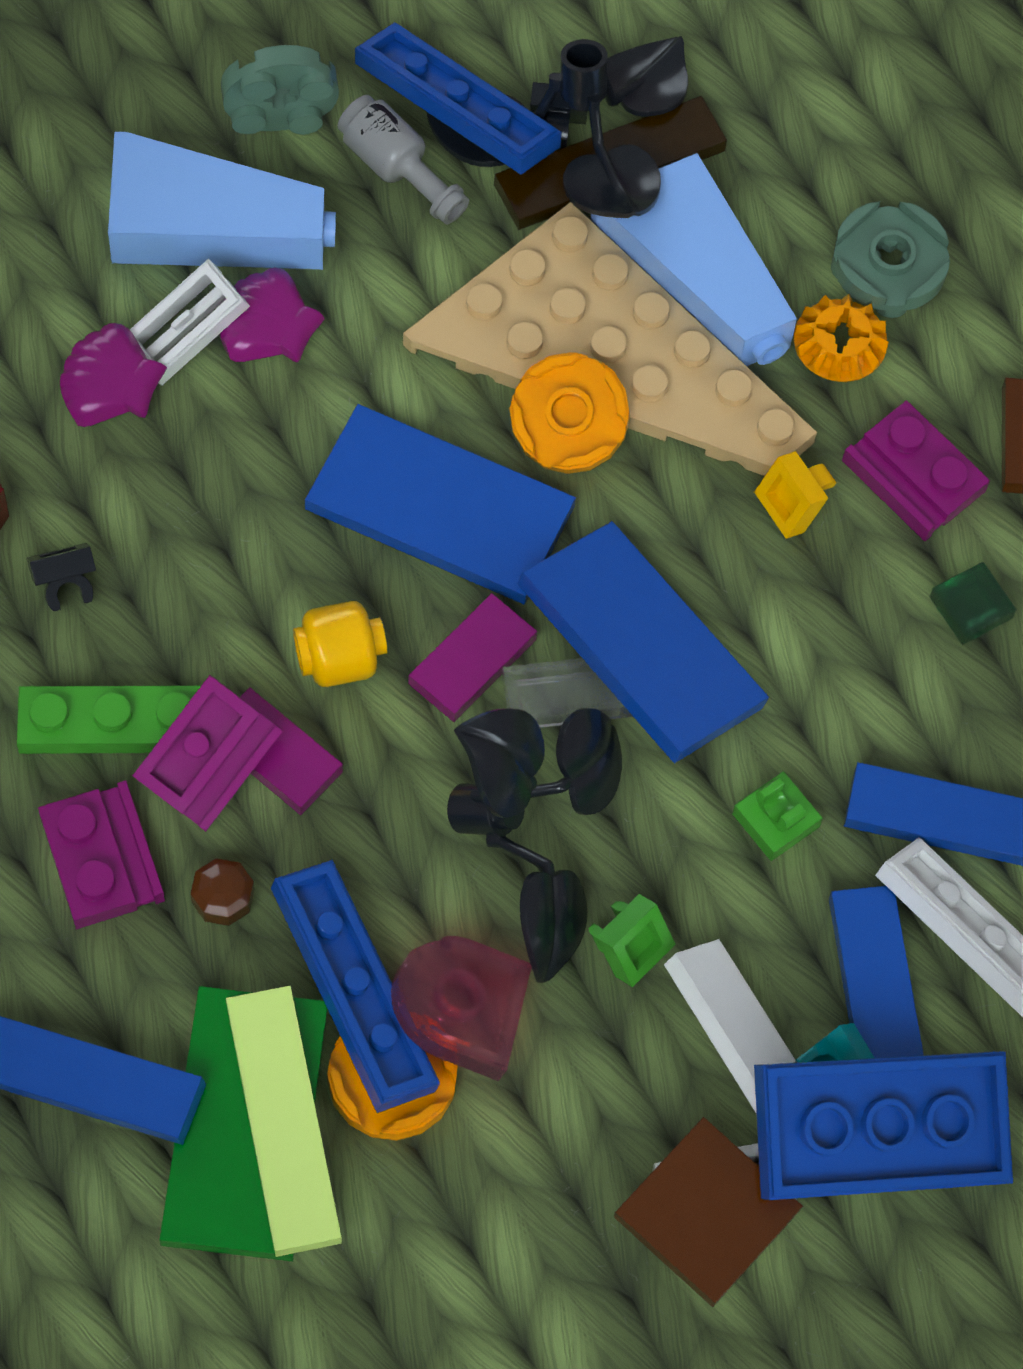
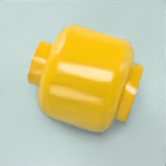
M357 601L311 609L304 614L302 627L293 628L295 649L302 676L312 675L313 680L321 687H331L371 678L377 669L376 656L387 654V642L381 618L369 619L365 608Z

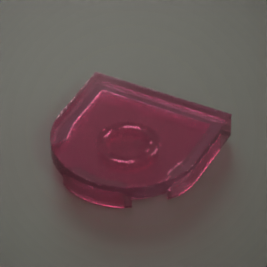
M459 936L442 937L439 941L429 942L413 949L399 966L391 988L394 1013L404 1032L424 1051L499 1081L507 1072L529 981L531 964Z

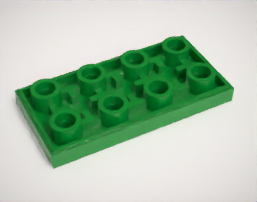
M199 986L186 1072L201 1076L206 1082V1087L184 1144L174 1143L159 1239L160 1246L293 1262L294 1253L275 1256L226 1004V998L253 992ZM293 997L315 1104L328 1009L324 1001Z

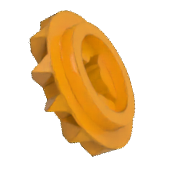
M850 294L842 299L832 300L824 295L812 307L805 306L794 331V346L802 363L816 375L837 382L855 381L873 373L882 363L889 343L886 335V321L879 320L874 314L872 303L863 306L853 302ZM842 322L846 323L848 335L852 338H849L846 346H843L842 353H837L838 344H835V335L831 333H835L837 326H840Z

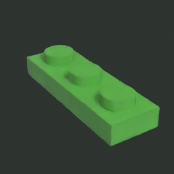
M19 686L18 752L19 754L150 753L201 686Z

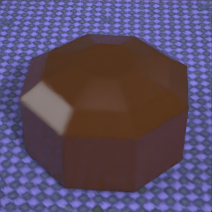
M216 858L195 871L191 889V902L205 922L230 926L250 913L254 894V881L240 862Z

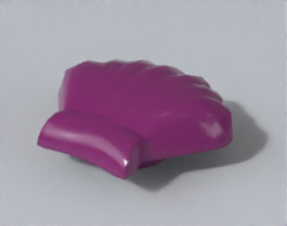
M273 267L263 273H254L245 279L239 280L234 287L250 307L219 334L230 360L246 362L283 354L290 360L299 362L310 337L323 323L324 316L319 311L305 306L294 280L284 269Z
M109 323L99 331L89 333L83 340L78 341L74 345L71 355L65 361L64 372L60 377L61 394L76 424L81 427L92 426L127 412L145 418L153 392L166 372L167 367L162 363L147 359L128 327L118 323Z

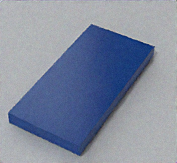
M357 404L305 498V510L525 605L528 596L517 584L523 571L550 556L575 507L576 497Z
M613 521L522 572L517 583L674 764L763 709L769 699V696Z
M1004 1051L754 1065L761 1199L780 1200L1013 1183L1006 1052Z

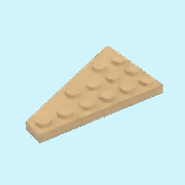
M572 202L563 207L403 333V346L411 353L416 354L419 349L456 362V369L473 375H488L496 383L516 389L520 379L529 367L550 355L569 352L587 355L588 358L596 359L601 364L604 363L611 368L624 386L630 413L628 429L666 441L668 436L706 449V456L720 461L737 462L746 470L763 476L767 474L777 457L794 451L800 456L814 444L817 432Z

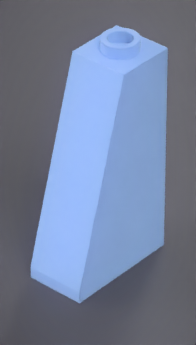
M114 132L108 224L112 263L200 266L209 259L219 267H276L323 270L324 247H335L336 212L325 211L324 188L129 132Z
M698 153L659 168L661 179L660 194L654 207L641 216L633 215L630 218H613L591 214V221L746 366L756 362L760 365L769 364L783 356L790 348L797 318Z

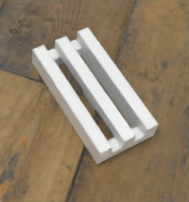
M207 259L137 322L130 331L135 336L147 359L157 361L167 367L166 372L158 382L163 385L247 310L250 305L236 291V288L230 281L223 276L220 269L211 260ZM213 282L216 287L190 310H185L171 323V327L147 349L143 347V344Z

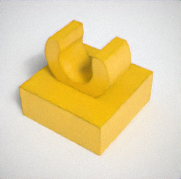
M794 451L777 457L754 493L784 537L788 539L806 531L828 500L824 490L834 487L837 482L824 464H817L807 468L798 453Z

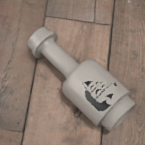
M363 95L345 109L337 124L338 129L343 133V142L383 181L394 183L406 178L432 203L430 214L435 219H440L446 225L454 222L463 214L469 204V198L463 193V188L458 184L448 187L421 161L426 147L423 138L384 100H374L370 95Z

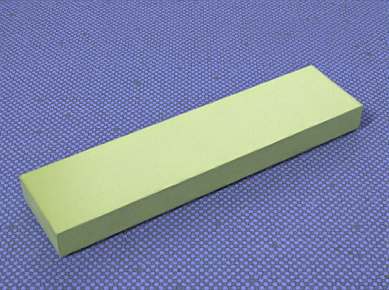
M291 985L226 998L227 1010L275 1256L278 1257L342 1244Z

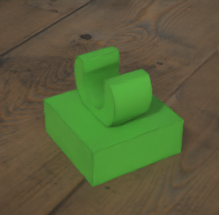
M784 771L735 804L732 813L770 861H773L817 830L823 819Z
M640 894L629 904L622 901L613 903L611 908L616 917L604 929L594 923L588 928L597 948L604 954L615 977L631 987L676 945L657 904Z

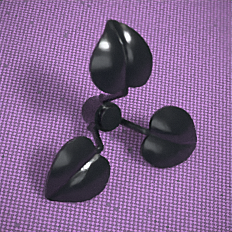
M682 36L637 46L609 58L607 50L603 45L588 39L572 41L562 49L560 73H551L549 75V87L534 114L544 119L558 92H560L562 98L572 109L589 111L595 154L575 158L568 164L563 174L565 194L577 208L587 213L604 217L630 218L633 215L641 216L647 213L656 204L660 194L661 179L655 160L648 152L631 144L621 145L607 152L603 140L600 102L605 98L607 104L611 107L621 103L628 113L642 117L665 114L680 106L687 95L688 74ZM507 95L508 97H510L511 99H513L514 101H516L517 103H519L520 105H522L523 107H525V106H524L520 101H518L516 98ZM427 112V119L434 136L451 155L462 162L479 167L505 165Z
M596 708L578 709L565 719L559 730L556 744L557 763L564 777L556 782L537 785L534 775L539 771L544 760V739L537 721L528 712L520 709H495L479 714L454 729L468 755L475 784L461 783L452 790L447 804V815L451 827L460 834L486 835L488 847L501 848L535 865L540 871L532 872L525 878L520 894L522 932L531 968L538 983L547 982L552 979L579 947L587 924L586 897L581 882L573 871L558 870L555 872L554 864L550 859L506 838V835L521 825L525 808L530 798L559 794L569 789L572 807L580 815L596 814L611 802L621 779V746L616 729L611 724V718Z

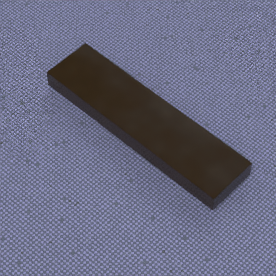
M702 96L683 102L668 113L644 117L603 133L607 152L621 145H636L650 154L658 168L698 153L701 160L724 152L727 143L726 137ZM592 137L554 151L521 175L511 168L495 174L494 186L518 230L551 218L571 202L563 188V174L568 164L575 158L595 154Z

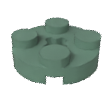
M278 45L265 47L254 51L255 62L246 64L239 69V62L236 60L223 73L221 78L223 107L231 118L232 128L240 134L289 129L291 132L300 135L316 132L323 125L322 116L330 112L339 97L335 66L331 61H329V65L322 63L318 51L304 46Z
M881 201L867 203L850 213L841 224L835 242L831 270L842 288L857 302L865 306L872 303L873 309L883 317L897 318L905 314L907 310L923 306L939 293L949 270L950 256L947 250L949 240L940 222L932 214L917 205L899 202L897 208L892 206L879 207ZM882 248L888 253L893 252L895 249L902 251L901 264L891 265L881 260V254L878 250Z

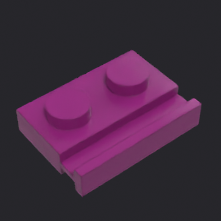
M907 400L868 430L858 443L847 447L842 461L923 541H927L936 529L941 525L945 526L984 494L990 482L970 460Z
M210 674L132 776L206 832L282 733L283 729Z
M126 780L117 783L118 787L100 792L99 789L38 807L41 823L76 930L137 911V907L151 902H155V904L165 902L164 892Z

